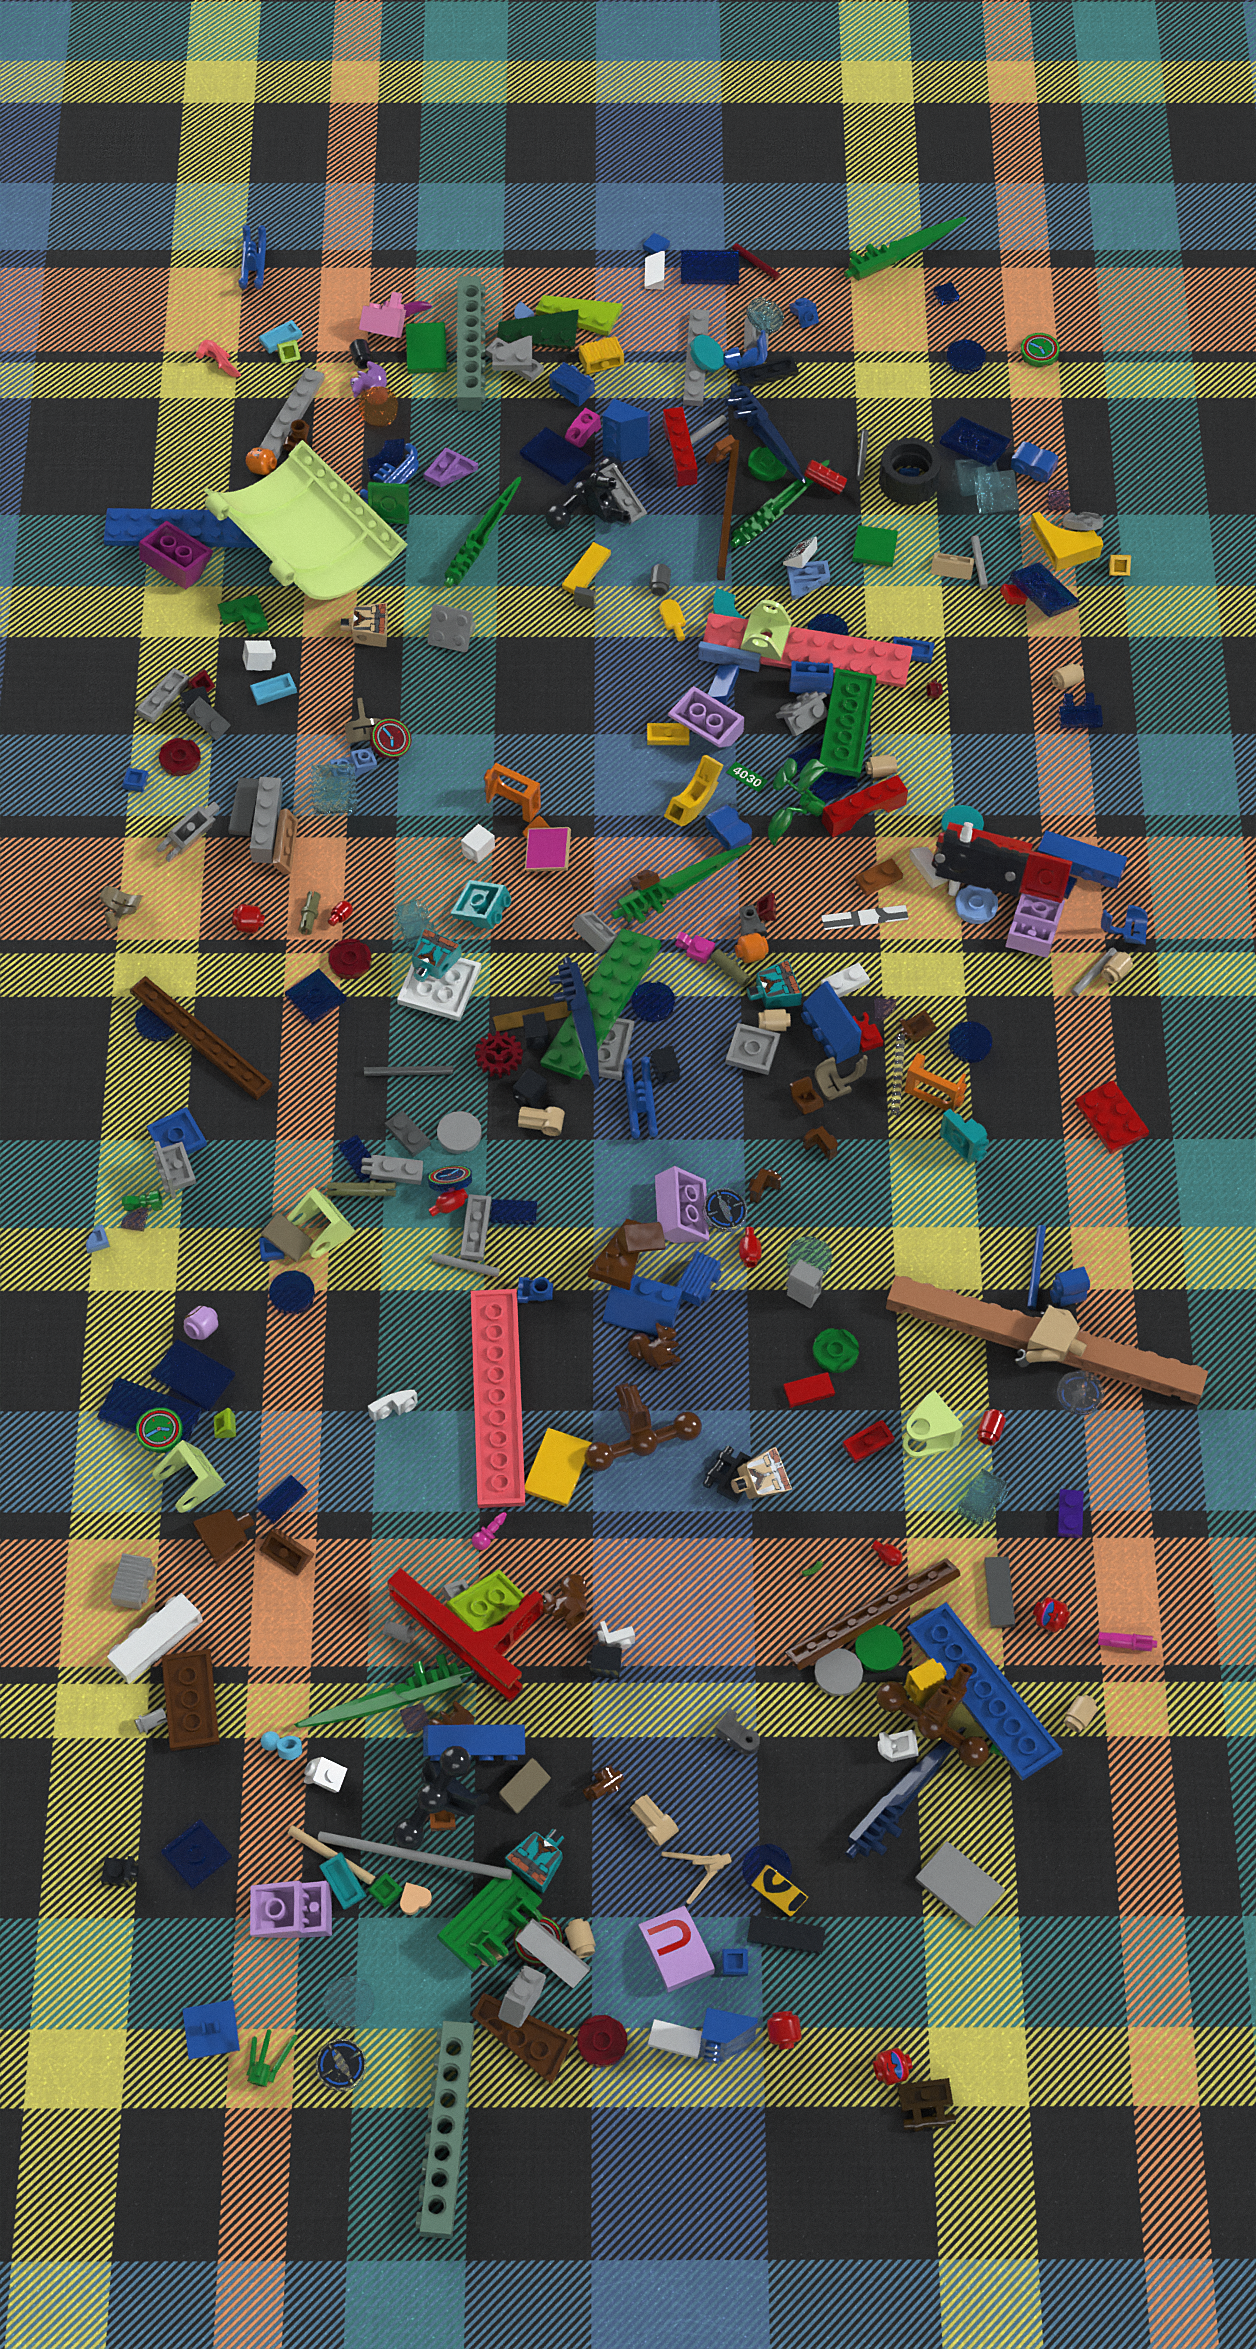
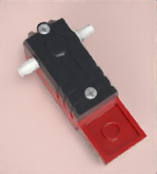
M949 822L946 831L939 833L936 842L937 848L931 865L936 869L935 876L949 879V895L956 896L960 884L965 883L984 889L989 888L995 892L1001 891L1003 894L1009 893L1014 897H1018L1019 893H1024L1062 903L1073 861L1032 851V843L972 828L973 824L965 822L964 826Z

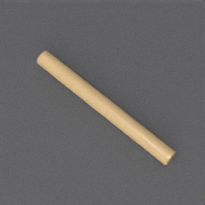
M293 1825L288 1831L290 1836L325 1858L331 1859L338 1854ZM346 1859L354 1875L371 1886L376 1877Z

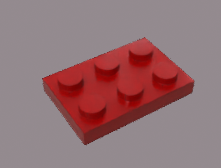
M1113 1080L1075 1099L1076 1106L1110 1154L1149 1135L1148 1128Z

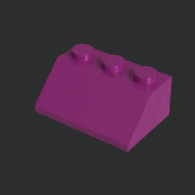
M168 521L164 522L139 542V559L185 590L200 579L213 555V550Z

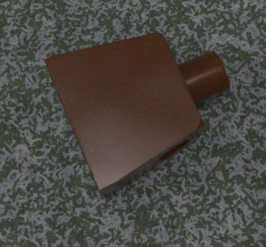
M230 1509L222 1510L193 1522L195 1531L217 1567L248 1543L244 1531L255 1525L248 1512L236 1519Z

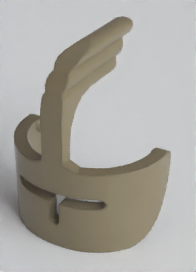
M357 698L360 719L344 725L346 740L350 744L370 740V732L373 727L366 728V734H364L363 728L353 730V728L375 725L381 720L365 717L362 698Z
M106 886L100 894V900L106 907L116 912L115 916L112 911L105 912L107 927L115 929L122 915L134 914L143 895H130L112 886Z
M864 1055L863 1059L856 1063L855 1071L843 1079L837 1073L834 1057L825 1060L817 1066L815 1077L827 1100L830 1101L851 1092V1087H845L844 1085L857 1080L865 1073L867 1056ZM829 1075H831L832 1080H833L835 1086L837 1087V1089L839 1090V1092L835 1089L834 1086L831 1087V1088H828V1087H830V1086L833 1085L832 1082H831V1080H830Z

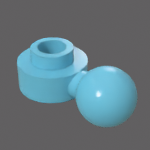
M268 1731L261 1737L262 1747L267 1751L277 1749L278 1755L282 1759L294 1760L302 1754V1743L298 1737L286 1736L280 1739L279 1735L273 1731Z

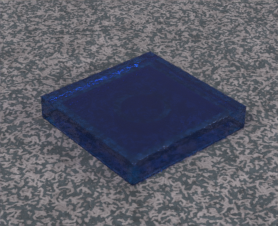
M319 968L285 992V997L312 1025L347 1001L346 996Z
M201 1819L161 1850L164 1857L192 1890L232 1858L230 1853Z

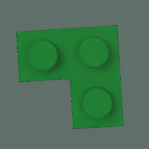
M257 594L217 604L223 625L244 620L249 635L269 630Z

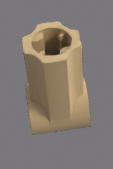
M521 1107L518 1127L537 1129L546 1135L558 1136L561 1134L565 1112L557 1107H547L545 1110Z
M647 1794L641 1796L630 1807L633 1814L646 1828L650 1839L658 1847L679 1831L670 1816L666 1813L663 1814Z

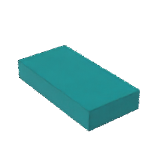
M341 1852L319 1866L344 1910L366 1897L364 1890Z

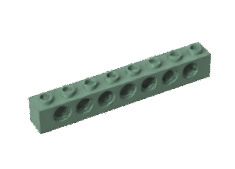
M457 276L458 411H481L482 402H485V390H482V387H485V375H482V372H485V359H482V356H485V344H482V341H485V329H482V326H485V314H481V311H485V299H481V296H485V284H481V276Z
M443 2021L442 2029L438 2028L436 2044L441 2045L440 2054H435L433 2070H438L437 2080H432L431 2096H435L434 2106H429L428 2122H432L431 2132H426L425 2148H429L428 2159L423 2158L422 2175H426L425 2185H420L419 2201L423 2202L422 2212H417L416 2228L420 2229L421 2237L453 2238L475 2032L474 2023ZM456 2045L460 2047V2053L455 2056L449 2055L447 2049L450 2046ZM449 2071H454L458 2074V2077L455 2081L448 2082L444 2079V2075ZM446 2097H452L455 2100L454 2105L450 2108H445L441 2105V2101ZM449 2123L452 2126V2130L448 2134H441L438 2131L441 2124ZM441 2149H445L450 2153L449 2157L443 2161L435 2158L436 2152ZM436 2176H444L447 2181L444 2186L435 2187L432 2184L433 2179ZM435 2202H439L444 2206L439 2214H432L429 2211L430 2206Z

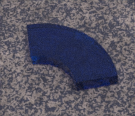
M404 438L384 441L382 451L375 457L367 459L370 479H373V475L378 473V470L383 468L382 466L385 463L393 467L400 463L405 451Z

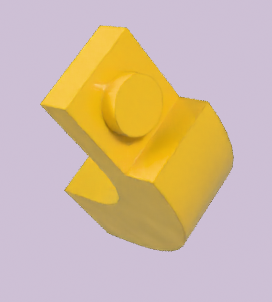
M708 755L702 756L690 784L680 795L672 797L664 817L681 827L694 820L706 806L719 783L717 779L724 765Z

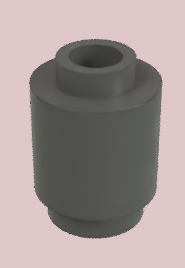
M657 564L651 568L649 588L651 593L656 596L665 595L670 587L671 569L665 564Z

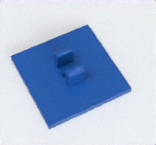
M233 2000L183 2008L189 2060L240 2051Z

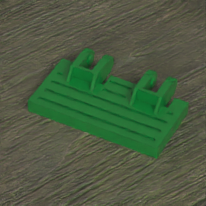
M513 1872L510 1880L495 1877L437 1935V1939L473 1973L482 1963L475 1954L487 1965L494 1968L498 1961L484 1945L487 1943L500 1956L505 1957L509 1952L502 1943L516 1929L509 1920H512L522 1930L529 1923L518 1912L522 1909L529 1917L539 1922L543 1916L537 1908L543 1900Z

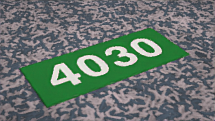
M736 761L726 772L757 792L768 782L765 778Z

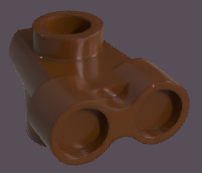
M298 419L291 423L290 436L285 438L283 444L285 450L292 451L302 440L308 445L309 425L305 421Z
M611 1764L594 1773L598 1782L583 1789V1794L589 1801L599 1799L606 1792L610 1795L621 1788L619 1783L624 1780V1777L619 1770L614 1771Z

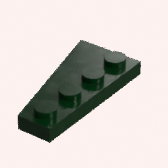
M579 309L501 321L498 323L497 337L509 344L527 336H532V346L575 350Z

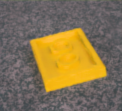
M548 1428L526 1480L525 1493L568 1507L585 1465L584 1455L586 1449L592 1442Z

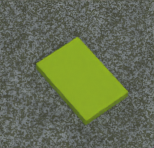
M498 1569L446 1602L445 1607L476 1632L503 1624L504 1617L510 1611L514 1612L520 1606L519 1603L525 1595Z

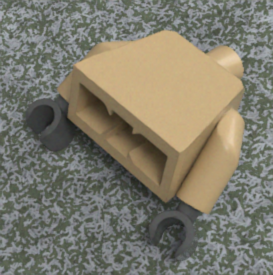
M1050 1304L1046 1305V1312H1040L1042 1319L1029 1340L1028 1352L1026 1353L1023 1349H1019L1017 1352L1021 1358H1016L1015 1362L1020 1367H1026L1031 1362L1064 1361L1069 1351L1082 1357L1087 1344L1076 1339L1080 1327L1070 1311L1054 1308Z

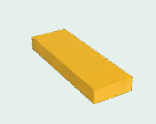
M593 542L562 583V589L574 594L576 586L586 588L610 557L611 550Z

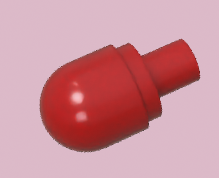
M340 901L332 909L328 923L331 926H335L338 922L346 921L352 914V905L348 901Z
M875 1540L871 1546L873 1550L879 1553L878 1557L889 1566H898L903 1560L902 1552L892 1544L886 1543L883 1545Z

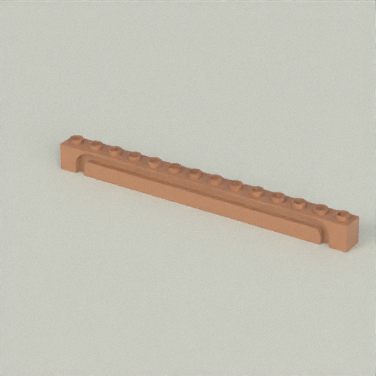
M896 1275L886 1305L888 1310L901 1314L907 1312L913 1314L912 1317L1018 1350L1023 1349L1025 1352H1028L1029 1340L1042 1319L1041 1317L1033 1318L1024 1315L1018 1310L1004 1309L995 1303L981 1302L975 1297L958 1295L952 1290H942L930 1283H919L907 1276L900 1277ZM1079 1331L1076 1338L1087 1344L1082 1357L1069 1351L1064 1361L1060 1362L1167 1396L1173 1394L1179 1396L1180 1400L1197 1405L1208 1375V1371L1203 1370L1200 1366H1190L1174 1358L1167 1359L1151 1351L1144 1352L1132 1345L1115 1343L1109 1338L1095 1337L1086 1331Z

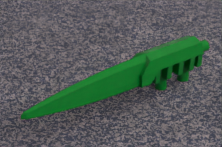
M960 217L926 228L903 239L891 242L888 248L883 244L881 249L878 250L872 244H868L865 247L867 252H865L864 257L858 256L856 251H852L849 254L851 258L849 270L845 271L844 275L846 279L854 277L859 281L895 265L897 261L921 250L951 232L967 219L966 217Z
M826 460L821 464L827 467L830 460ZM805 477L806 482L803 483L798 479L775 499H769L733 532V539L730 541V545L734 548L738 545L741 547L746 546L767 526L783 515V510L796 500L814 481Z
M521 476L517 477L501 494L476 529L471 530L464 545H462L459 553L457 552L454 560L451 561L444 573L446 578L444 585L447 588H451L453 584L458 585L486 546L489 540L488 536L511 501L521 481Z
M744 845L710 857L664 879L660 878V882L644 890H636L618 900V909L611 912L612 918L616 920L622 916L629 923L632 921V917H634L640 924L646 921L644 914L648 913L649 908L652 907L658 914L663 913L665 908L662 904L667 903L666 899L671 900L680 892L714 874L749 850L751 845Z
M445 1653L435 1656L439 1666L437 1669L425 1672L422 1661L413 1663L416 1676L407 1678L406 1685L401 1683L311 1716L294 1725L298 1728L317 1726L388 1711L461 1687V1679L471 1676L472 1672L470 1666L458 1669L456 1662L448 1665Z

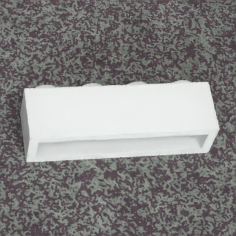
M182 1593L177 1597L170 1598L161 1611L151 1614L141 1628L134 1629L128 1635V1639L122 1644L115 1645L110 1650L107 1656L110 1665L130 1684L156 1662L161 1655H164L203 1621L201 1613Z

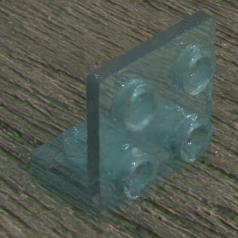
M977 467L974 480L979 514L1018 510L1019 500L1014 470L986 473V467Z

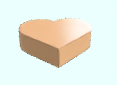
M406 1882L400 1907L406 1915H413L418 1912L419 1908H427L432 1902V1896L428 1889Z

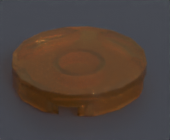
M382 386L372 387L362 394L359 401V412L367 424L384 427L391 424L396 418L398 401L395 394L389 389Z

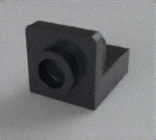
M128 1856L127 1859L105 1857L101 1883L104 1885L132 1887L133 1879L137 1880L139 1865L136 1864L133 1856Z

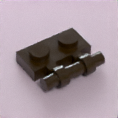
M949 2078L898 2084L901 2113L912 2111L913 2119L903 2120L904 2130L914 2129L916 2132L923 2131V2128L937 2126L940 2129L946 2128V2125L956 2124L955 2114L945 2115L944 2107L953 2106ZM935 2108L936 2116L921 2117V2110Z

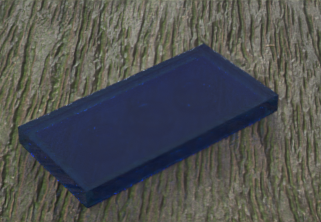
M117 1377L97 1415V1419L135 1433L136 1424L140 1416L146 1411L153 1408H167L174 1411L180 1417L183 1425L181 1441L188 1442L203 1411L202 1408Z

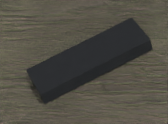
M792 356L736 371V376L741 386H747L748 388L799 374L798 367Z
M751 1915L747 1942L822 1955L826 1928Z

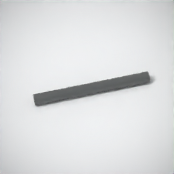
M453 1066L364 1067V1076L453 1074Z

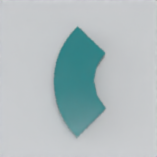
M717 588L713 599L714 613L745 619L735 609L736 595Z

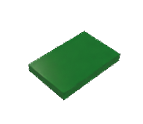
M445 322L406 324L408 374L447 372Z

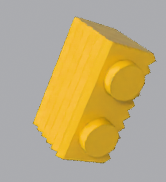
M616 336L613 338L607 337L594 343L588 342L583 346H579V359L586 375L624 365V353Z
M932 1658L908 1672L905 1689L913 1702L920 1707V1703L924 1704V1701L927 1702L937 1692V1689L945 1683L944 1677L947 1673L943 1665L936 1663Z

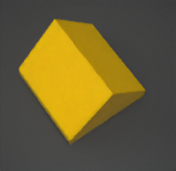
M1110 555L1108 561L1109 576H1130L1131 555Z

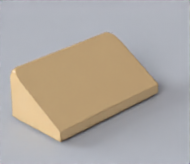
M935 552L932 560L931 574L970 580L974 558Z

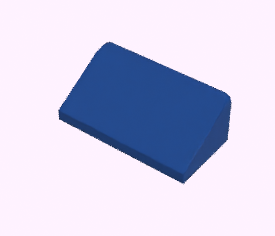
M740 665L719 666L708 695L726 705L739 675Z

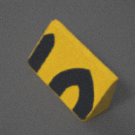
M768 1865L764 1867L751 1885L790 1917L808 1898V1896Z

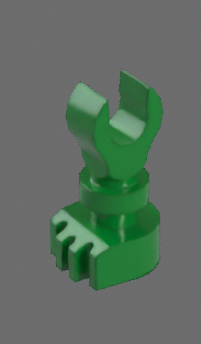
M160 1190L149 1191V1196L142 1194L141 1197L124 1196L121 1198L125 1211H132L141 1206L146 1208L148 1205H151L154 1211L163 1210Z

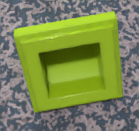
M296 339L277 344V353L282 364L301 359Z
M226 1408L214 1416L215 1438L236 1437L235 1415L230 1408Z

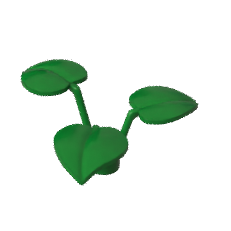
M787 759L784 766L777 772L773 781V788L780 791L788 784L802 795L799 801L802 808L787 807L786 810L781 808L773 816L768 827V837L774 846H776L778 839L790 825L793 816L792 811L801 812L805 815L809 812L816 817L823 812L825 802L814 796L808 789L810 785L828 770L819 760L811 759L804 766L800 773L798 786L790 781L797 771V763L794 759Z

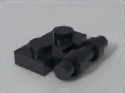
M726 1446L723 1452H719L717 1455V1461L713 1468L708 1469L705 1474L706 1479L702 1484L710 1489L714 1482L719 1483L717 1493L738 1503L745 1491L735 1493L731 1481L740 1477L738 1467L753 1458L741 1451L737 1458L731 1456L734 1449ZM724 1466H729L730 1469L726 1475L720 1473Z

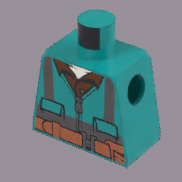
M424 928L412 954V964L417 969L413 974L414 978L420 982H425L429 975L436 979H441L461 958V944Z
M788 959L758 972L756 977L757 986L747 988L749 1000L762 998L767 1009L801 1005L802 992Z
M552 1829L545 1838L537 1832H533L505 1857L506 1866L543 1894L563 1859L562 1852L557 1848L564 1839L563 1835L555 1829Z

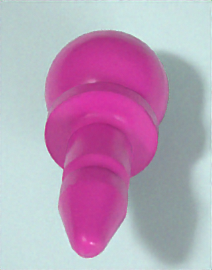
M505 1512L496 1516L487 1528L483 1526L481 1531L473 1535L472 1545L474 1548L485 1550L489 1547L491 1539L495 1538L493 1533L498 1530L506 1518L507 1514Z

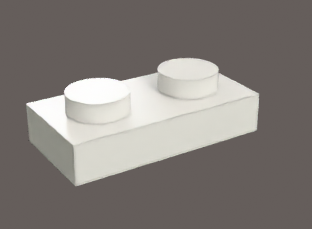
M857 963L821 980V985L828 981L840 998L869 984L870 978L860 963Z

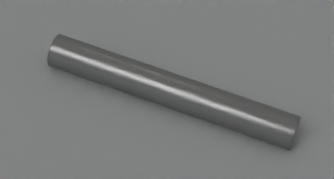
M867 429L861 430L856 475L858 481H863L865 475L869 436Z

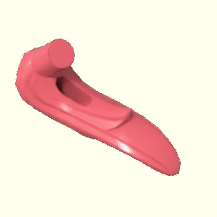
M204 340L200 343L196 352L197 358L201 359L204 355L212 357L218 363V369L222 368L228 375L233 377L241 376L240 372L228 361L227 358L231 356L212 340Z

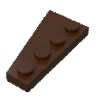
M630 1219L625 1220L589 1268L588 1278L630 1290L632 1278L635 1275V1268L640 1258V1252L627 1253L617 1236L624 1225L641 1224L640 1222Z
M483 1992L472 2014V2018L550 2085H553L575 2037L531 2015H528L522 2026L517 2028L499 2019L498 2015L502 2001Z

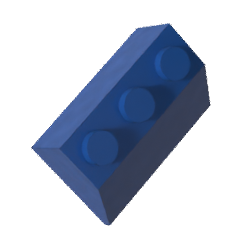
M613 399L603 414V455L606 457L614 456L621 462L648 456L650 413Z
M826 981L803 1003L801 1016L806 1025L809 1024L812 1028L815 1039L823 1044L827 1057H834L835 1064H838L859 1053L862 1031L829 982Z
M634 1275L630 1290L611 1285L603 1322L658 1337L656 1323L673 1328L682 1303L683 1289Z
M707 2008L701 2035L699 2057H703L704 2061L718 2064L719 2061L725 2062L754 2043L758 2018Z

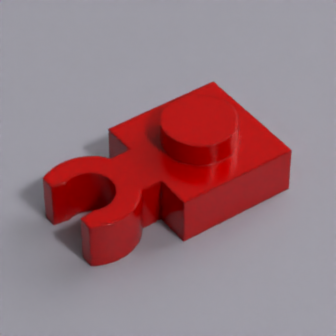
M866 1012L863 1013L862 1018L864 1021L862 1022L858 1021L855 1016H852L862 1031L860 1040L862 1052L883 1046V1039L876 1025L868 1024L869 1016Z

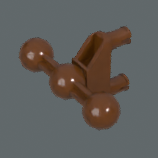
M628 1383L617 1385L615 1389L621 1405L618 1411L630 1437L625 1441L610 1446L604 1442H594L586 1449L584 1455L585 1462L590 1469L600 1472L608 1469L614 1459L630 1453H635L642 1457L649 1456L656 1450L659 1443L677 1437L683 1441H692L701 1433V1420L693 1412H682L677 1415L673 1424L653 1431L651 1429L648 1407L642 1404L636 1384L630 1386Z
M960 1664L954 1677L947 1680L937 1689V1692L926 1702L923 1709L907 1699L906 1690L900 1683L890 1681L879 1687L876 1698L883 1710L888 1712L900 1710L917 1722L918 1730L923 1737L930 1740L942 1738L958 1749L960 1760L969 1767H979L987 1761L990 1750L982 1738L977 1736L965 1738L948 1726V1720L960 1705L967 1692L966 1684L973 1672L969 1665Z

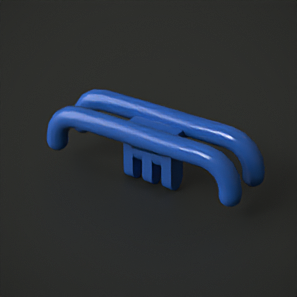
M244 225L242 228L243 251L241 278L238 281L239 287L245 290L248 286L249 271H256L254 285L257 290H261L264 281L266 229L263 225L258 227L259 242L257 253L256 243L251 241L250 227Z
M410 443L405 444V450L410 453L406 455V460L397 469L385 463L382 466L383 468H380L378 473L373 475V479L380 483L405 484L418 469L417 449ZM362 489L360 496L368 499V491Z
M647 1056L641 1059L643 1081L636 1082L634 1087L632 1060L625 1058L623 1062L631 1136L634 1139L640 1137L637 1113L646 1112L649 1135L656 1137L658 1129L650 1059Z

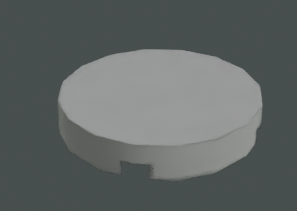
M1071 512L1063 516V526L1070 529L1097 530L1103 527L1104 519L1099 514L1082 512L1080 515L1075 516V513Z
M463 1111L445 1115L437 1127L439 1143L445 1150L455 1154L472 1151L479 1144L482 1137L481 1125L478 1119L472 1114Z
M837 1648L817 1660L814 1673L815 1680L820 1689L830 1696L850 1695L857 1690L862 1681L863 1668L861 1661L854 1653L847 1649Z

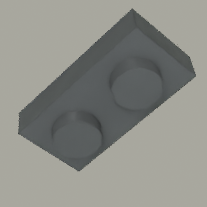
M200 696L185 712L216 741L231 726Z
M403 1110L385 1122V1127L412 1157L431 1145L427 1136Z

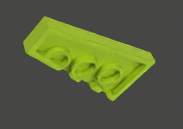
M543 295L536 307V314L545 315L579 309L578 328L608 337L623 309V304Z

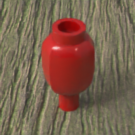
M462 1186L459 1188L452 1187L443 1192L437 1198L436 1205L429 1208L428 1211L432 1217L440 1212L444 1214L451 1213L464 1205L468 1195Z
M753 1227L745 1228V1236L741 1238L739 1243L740 1259L744 1262V1266L748 1268L756 1267L762 1255L761 1242L754 1235Z

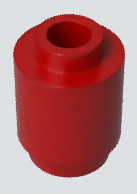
M996 1409L984 1412L977 1430L979 1442L988 1446H994L999 1441L1006 1423V1418L1002 1412Z

